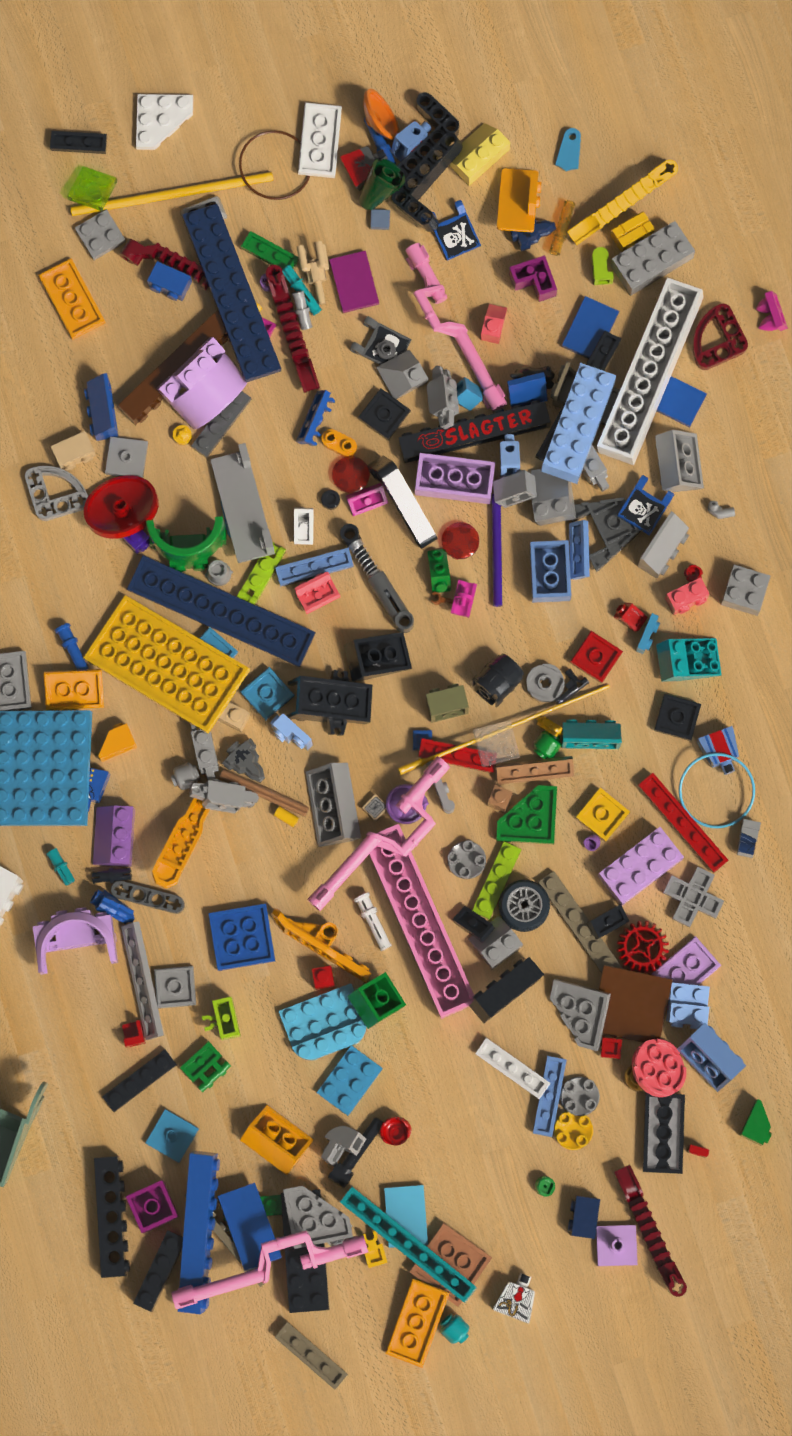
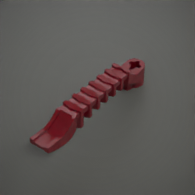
M129 239L119 254L125 261L136 266L140 264L142 259L154 260L158 256V261L164 263L168 258L170 259L167 263L169 267L173 268L178 263L176 268L178 271L182 272L186 267L188 268L186 271L187 275L192 276L196 272L194 281L197 283L204 276L201 266L195 261L192 262L187 257H182L177 252H172L169 248L162 247L158 242L156 245L143 246L137 241ZM205 279L201 288L206 291L209 286Z
M271 265L266 270L267 282L276 305L280 323L283 326V332L286 335V341L289 344V350L303 392L307 393L308 391L319 389V382L311 358H309V352L306 348L305 340H303L299 322H297V316L294 312L282 268L278 265ZM275 274L277 276L278 283H276V280L273 276Z
M630 1164L614 1171L625 1200L629 1204V1209L634 1215L633 1218L639 1226L638 1229L643 1235V1240L648 1246V1251H650L652 1259L656 1263L657 1270L668 1292L676 1297L683 1296L686 1293L687 1285L675 1262L671 1259V1253L667 1250L665 1241L661 1238V1232L656 1227L657 1223L651 1216L652 1212L647 1207L648 1202L643 1198V1191ZM674 1281L681 1284L678 1292L672 1290L675 1287Z

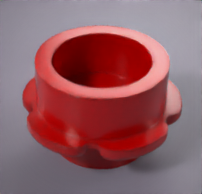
M689 565L684 571V576H686L688 582H692L700 577L702 578L703 571L697 565Z

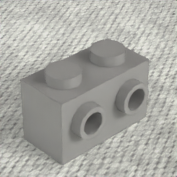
M520 470L513 475L503 476L499 480L493 481L495 502L504 508L537 497L535 476L526 470Z

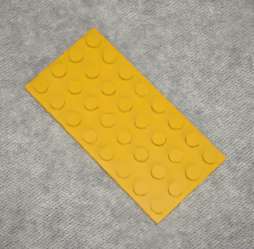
M126 595L83 657L87 662L102 669V671L209 734L250 671L247 666Z

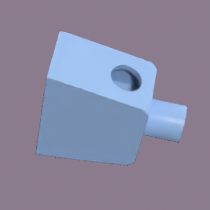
M506 434L503 436V441L500 442V478L520 471L519 441L514 440V435Z

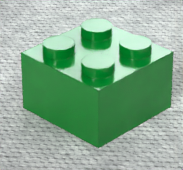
M386 972L347 996L367 1029L406 1006V1003Z

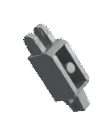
M437 365L432 370L433 380L427 385L429 413L438 417L441 428L448 429L454 425V416L459 413L456 380L451 378L449 370H443L441 366Z
M591 446L582 473L589 484H597L603 492L609 488V484L606 481L608 477L607 469L594 447Z
M191 724V735L199 770L202 775H207V780L216 779L214 772L219 771V764L212 733L210 731L207 734L201 729L197 730L196 726Z
M211 779L206 783H193L190 786V797L202 800L203 807L210 810L235 814L241 807H253L259 799L258 794L246 791L245 786H241L236 782L224 783L218 779Z

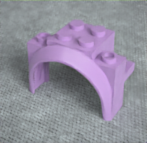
M85 907L77 908L75 912L67 913V910L55 912L56 915L51 916L50 922L42 921L38 922L37 926H33L38 973L41 975L48 974L47 952L107 944L111 964L118 963L117 937L114 932L112 916L107 915V912L96 913L94 916ZM54 935H56V941L52 939Z

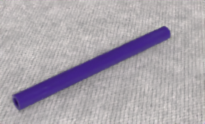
M492 494L493 606L501 607L503 606L501 505L495 502L494 494Z

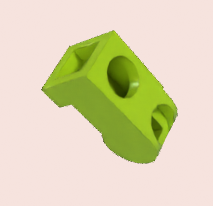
M603 247L594 249L592 254L594 285L613 284V271L608 272L607 270L609 253Z

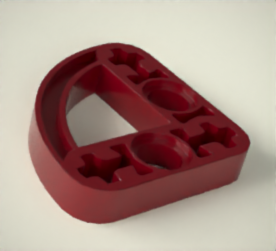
M719 304L703 316L696 328L693 339L694 358L697 366L702 370H709L744 354L748 348L747 339L732 309L727 304ZM720 309L727 311L726 318L728 321L724 324L722 322L725 321L723 315H719ZM715 318L726 342L702 352V334L706 326ZM733 325L736 327V332L729 334L726 331V327ZM736 336H738L737 340H738L739 344H742V343L744 344V345L742 346V349H741V350H740L739 347L735 348V346H736L735 337H736ZM725 349L728 355L725 358H721L717 355V351ZM711 353H713L714 358L709 360L708 365L701 363L703 357L709 359L712 357Z

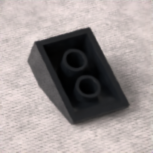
M403 632L355 639L344 645L352 682L412 669Z

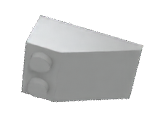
M542 468L531 470V474L535 476L537 497L532 498L535 522L542 526L577 519L571 482L541 472Z

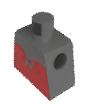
M368 146L340 157L359 191L363 189L372 163L376 159L378 161L388 159L383 149L373 154Z

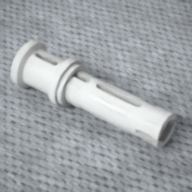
M368 892L355 898L354 902H357L362 912L361 917L363 919L366 918L380 947V951H383L392 945L376 915L377 908L373 906Z

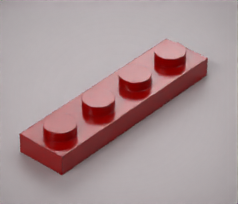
M422 738L418 758H428L457 745ZM463 747L440 758L450 765L493 773L497 754Z

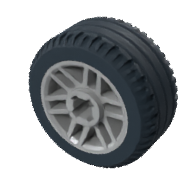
M517 880L509 884L503 890L499 900L501 918L511 929L520 932H529L540 927L547 919L550 910V900L547 892L540 884L531 880ZM527 903L528 907L522 909L521 904Z

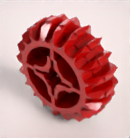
M641 921L637 922V927L631 923V931L626 927L623 929L627 935L619 934L623 941H617L616 944L622 946V948H618L616 951L618 953L623 952V955L619 956V960L626 958V961L623 963L624 966L628 963L632 964L629 970L632 971L634 966H636L637 972H641V968H644V973H648V967L655 971L654 964L661 967L662 963L659 959L663 961L667 959L662 953H669L668 949L663 948L668 946L669 942H662L667 936L666 934L659 935L662 931L661 928L657 932L654 930L656 927L655 923H653L651 928L648 927V921H645L644 927H642ZM639 932H647L654 939L645 940ZM631 935H634L636 946L627 951V941ZM641 942L646 945L649 944L645 949L646 953L642 952V950H637ZM658 943V954L652 960L649 951L650 947ZM640 954L646 960V963L635 961L631 956Z

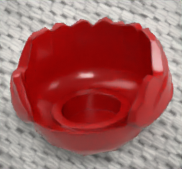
M394 1116L382 1123L380 1136L386 1144L398 1146L405 1143L410 1137L412 1128L406 1119Z

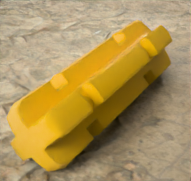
M545 716L537 718V725L555 737L563 734L561 732L563 728Z

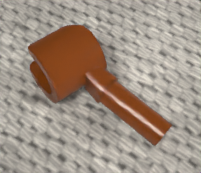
M433 592L432 596H438L439 599L437 601L430 600L434 605L441 603L453 604L454 599L441 597L438 592Z

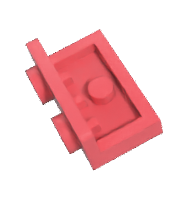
M328 571L317 574L313 579L302 582L294 588L306 614L340 598V594L331 580Z

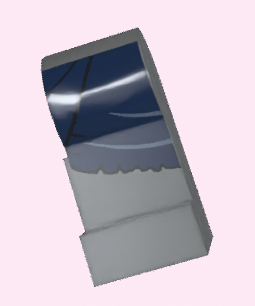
M743 819L737 855L753 858L761 822Z

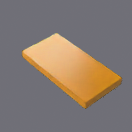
M72 258L38 274L72 340L106 323Z
M413 1278L385 1354L423 1368L450 1292Z

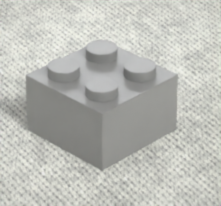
M733 565L721 605L758 616L770 575Z

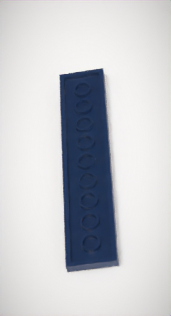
M218 204L182 214V219L245 382L281 372L280 363Z
M142 556L127 588L129 592L297 667H301L316 632L146 556Z

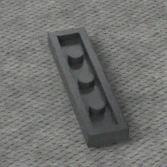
M241 391L223 411L207 424L191 447L205 458H208L250 403L251 397Z

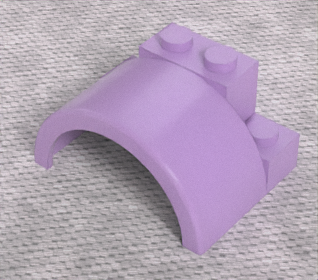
M210 337L197 349V352L156 388L192 429H198L216 417L240 394L247 384L241 370L224 353L225 350L214 337ZM182 387L187 389L182 394H179V391Z

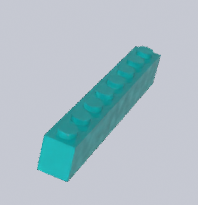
M351 1187L340 1201L347 1209L464 1303L468 1301L477 1289L474 1284L355 1188Z

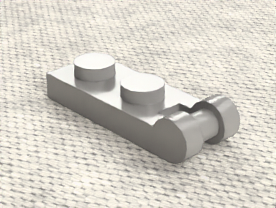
M440 778L437 783L433 784L444 812L451 814L455 809V804L452 800L448 799L447 793H449L447 783H442Z

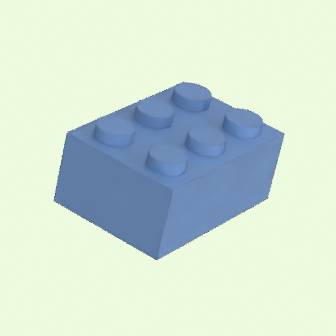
M569 541L530 542L532 603L570 601Z
M706 1023L677 1048L717 1092L746 1067L742 1058L736 1055L729 1048V1045L718 1037L715 1030Z

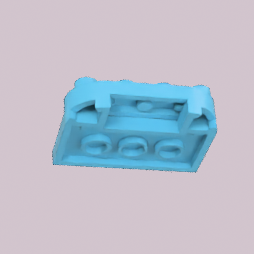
M351 983L279 1011L292 1049L300 1058L310 1061L317 1060L323 1056L356 1045L362 1040L367 1027L347 997L354 991Z

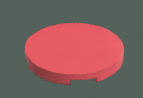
M657 1038L642 1043L635 1050L632 1057V1071L635 1080L645 1092L655 1097H668L682 1088L686 1079V1067H684L680 1052L672 1043Z

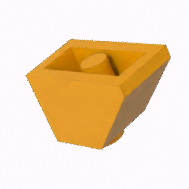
M118 723L112 727V730H109L98 755L101 762L137 748L127 723Z

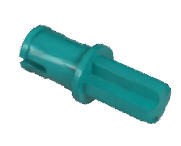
M57 848L49 851L46 855L53 864L54 871L59 874L66 886L72 884L75 879L67 867L68 863L64 862Z

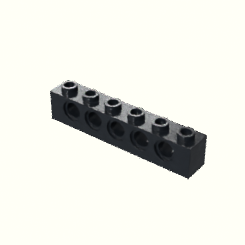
M118 1156L94 1158L101 1278L127 1276V1272H130L129 1260H126L125 1252L129 1251L128 1240L124 1239V1232H127V1220H123V1212H126V1201L122 1200V1192H125L124 1180H121L120 1172H124L123 1160H120ZM112 1171L115 1174V1179L113 1182L108 1183L105 1180V1175L107 1172ZM110 1191L116 1194V1200L112 1203L106 1200V1195ZM111 1211L117 1213V1220L113 1223L107 1219V1215ZM112 1231H116L119 1235L118 1240L114 1243L110 1242L108 1238ZM113 1251H117L120 1255V1259L116 1263L110 1260V1254Z

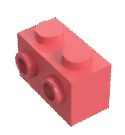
M700 577L667 593L665 600L673 615L677 613L683 614L689 611L690 607L694 605L700 606L707 602L706 599L709 597V592Z

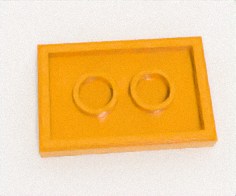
M102 669L44 671L46 710L104 708Z

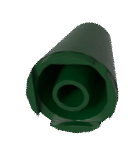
M376 159L372 163L359 197V202L364 209L373 210L403 186L405 176H401L399 173L401 169L387 159H382V161Z

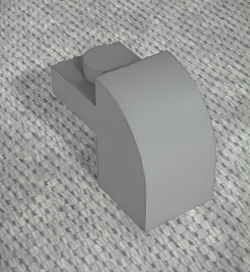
M335 1127L325 1136L329 1144L324 1148L321 1158L329 1165L335 1167L344 1150L357 1156L366 1138L350 1127Z

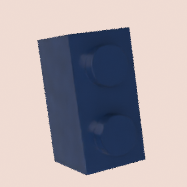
M576 1196L575 1200H571L570 1211L574 1212L573 1220L569 1219L568 1231L571 1232V1236L595 1239L600 1199Z

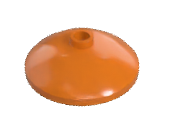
M374 89L366 90L363 96V109L367 125L385 138L394 140V137L400 130L393 111Z

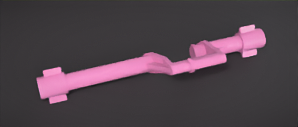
M415 243L406 249L408 255L406 260L412 270L418 269L425 283V288L413 293L425 314V319L429 321L434 332H441L455 337L484 391L483 402L487 409L491 408L492 411L503 408L507 405L504 398L505 394L499 384H494L467 334L468 330L465 325L454 322L441 324L427 297H432L435 304H439L448 297L445 294L444 286L440 285L429 264V255L424 245L421 246L420 243Z
M437 756L423 771L424 774L409 791L400 796L401 799L395 806L402 813L406 814L412 808L424 819L402 845L399 846L394 840L379 834L368 832L366 834L367 837L324 884L321 883L307 899L317 910L321 911L333 898L334 892L376 846L404 857L418 846V843L436 824L432 817L423 809L422 802L425 792L449 770V765Z
M306 1230L261 1243L257 1269L197 1287L188 1285L178 1288V1290L171 1292L175 1308L179 1309L198 1303L197 1301L260 1282L263 1284L267 1283L271 1266L269 1253L306 1242L309 1253L300 1256L303 1269L318 1268L317 1265L344 1257L348 1259L368 1253L364 1235L344 1239L342 1244L328 1248L315 1246Z

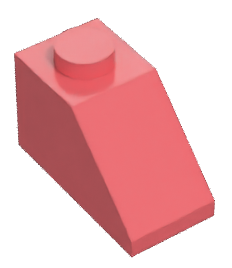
M489 304L481 332V340L499 344L507 313L506 307Z

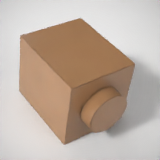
M495 785L487 806L505 813L513 792Z

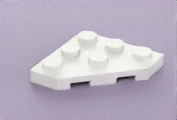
M138 94L136 149H157L160 143L180 128L179 126L186 119L188 120L192 117L193 95Z

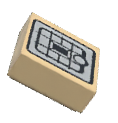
M376 794L362 807L375 821L387 811L386 804Z

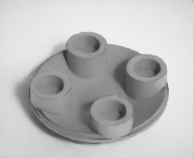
M470 840L457 843L448 854V866L451 872L459 878H475L485 868L486 855L484 850Z
M575 1077L564 1084L560 1098L563 1107L569 1113L576 1116H584L596 1109L600 1095L594 1081L585 1077Z

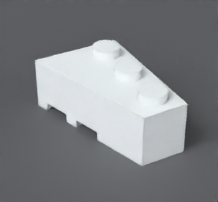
M1 866L0 927L4 921L3 915L6 911L9 912L14 904L12 901L14 896L19 895L24 886L22 885L23 880L19 876Z

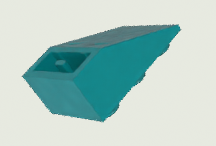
M716 638L667 639L656 644L661 682L722 676Z

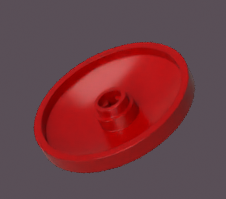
M133 475L115 477L100 484L91 492L84 505V518L92 532L101 537L110 539L128 537L146 527V520H153L159 507L158 495L153 485L142 477Z

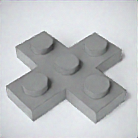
M697 867L690 883L671 876L663 894L680 902L672 920L690 928L698 911L716 919L724 900L707 893L715 876L714 874Z

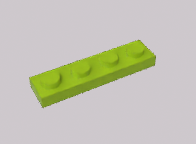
M503 842L474 905L473 911L490 920L522 849Z

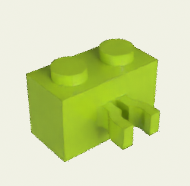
M226 997L212 1001L215 1016H202V1020H217V1022L211 1023L209 1027H204L205 1032L218 1027L222 1041L241 1037L233 998Z

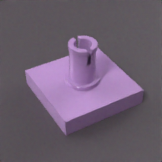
M636 1225L597 1226L598 1266L638 1265Z

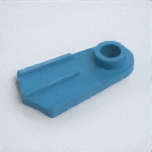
M570 128L565 132L555 165L562 168L565 172L576 170L579 167L581 134L577 129ZM575 135L576 138L574 140H571L569 136Z

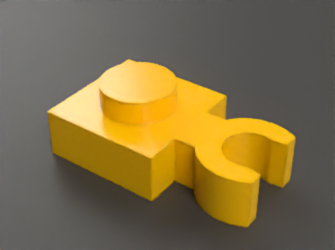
M373 1231V1240H367L366 1234H363L365 1242L368 1244V1253H365L368 1268L388 1263L383 1244H376L378 1239L376 1231Z

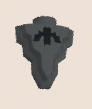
M251 738L242 744L237 741L227 749L226 752L229 755L222 764L228 770L234 769L238 774H246L250 779L259 783L265 779L263 768L258 763L259 755L255 751L256 745Z

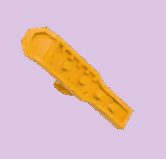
M193 798L186 814L177 821L152 870L155 884L164 888L177 884L202 835L203 823L210 809L203 807L202 800Z
M273 910L271 916L283 933L364 983H367L371 976L368 967L363 964L358 965L352 961L353 958L345 953L341 955L331 948L338 933L335 924L325 923L318 925L295 922L290 918L287 919L280 910ZM326 929H330L333 931L334 935L331 937H327L324 935L323 931Z

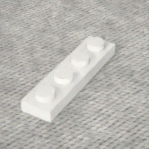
M488 1038L484 1040L475 1053L538 1099L542 1097L551 1084Z

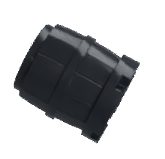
M501 654L487 663L470 683L472 687L476 685L478 688L476 692L490 705L495 703V707H498L503 702V699L515 690V687L523 679L524 673L512 658L506 654Z

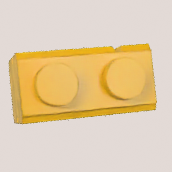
M642 211L611 229L610 235L619 250L624 252L654 234L655 229Z

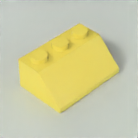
M484 123L462 142V151L449 166L470 186L510 150V141L498 129Z

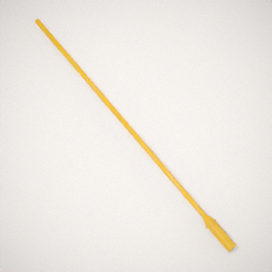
M609 684L592 690L590 692H587L573 699H570L568 701H565L551 708H548L546 710H543L524 719H521L517 722L494 730L490 733L472 739L468 742L450 748L431 757L424 759L418 758V760L397 768L400 775H402L419 767H423V765H425L427 762L431 760H434L437 756H444L448 753L466 747L470 744H473L492 735L510 729L514 726L532 720L536 717L554 711L558 708L576 702L580 699L598 693L602 690L610 688Z

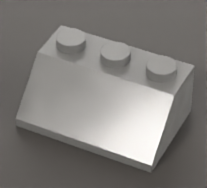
M670 430L656 435L662 490L681 492L704 489L697 434Z
M672 511L639 561L638 567L655 578H658L660 574L664 575L669 568L667 565L668 561L675 559L679 552L677 549L679 544L684 545L689 537V534H687L689 527Z

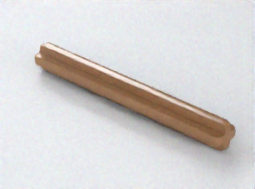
M225 769L220 774L219 778L227 783L236 782L241 786H245L246 791H252L258 794L259 797L303 817L308 813V806Z

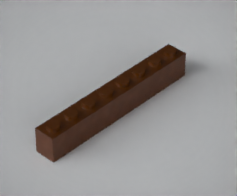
M218 310L118 405L119 410L135 426L138 423L144 422L148 417L147 414L152 409L156 410L161 405L164 397L156 388L197 352V349L210 337H214L221 346L227 342L228 336Z

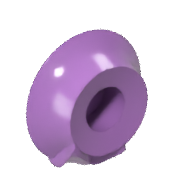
M411 784L396 786L389 792L386 799L388 814L393 820L401 824H411L421 818L412 808L404 814L395 806L401 799L400 796L406 794L413 786ZM424 795L422 806L426 810V806L429 803Z

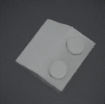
M500 916L490 922L494 925L495 929L483 943L474 936L468 939L491 970L523 947V943Z

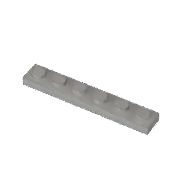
M132 922L122 926L121 929L145 1040H152L164 1036L140 923Z

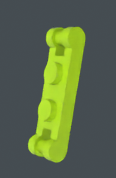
M273 542L275 558L265 556L258 559L244 586L239 591L238 598L256 605L275 572V567L282 560L286 552L285 548L282 546L279 548ZM251 590L254 592V595L250 596L247 592Z

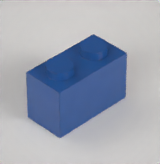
M157 261L147 282L152 291L167 294V297L174 301H177V299L183 301L192 280L191 276Z

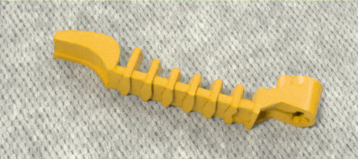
M673 160L663 161L650 171L647 176L639 179L636 184H632L629 189L624 190L619 196L614 197V200L607 202L604 207L597 209L596 213H592L568 230L567 233L576 246L601 229L605 224H608L613 218L618 217L620 213L625 212L627 208L633 206L638 200L643 199L645 195L650 194L652 190L673 177L678 171L677 163ZM666 164L672 165L671 173L665 172L660 175L666 169Z

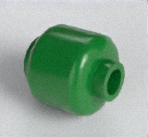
M542 731L533 743L535 748L533 751L543 759L553 758L562 746L559 741L560 736L555 737L547 731Z

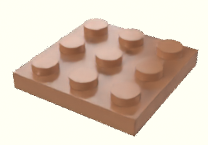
M444 1223L427 1246L472 1284H475L492 1259L491 1256ZM417 1264L411 1269L410 1273L422 1282L450 1292ZM450 1292L448 1300L459 1307L462 1301Z

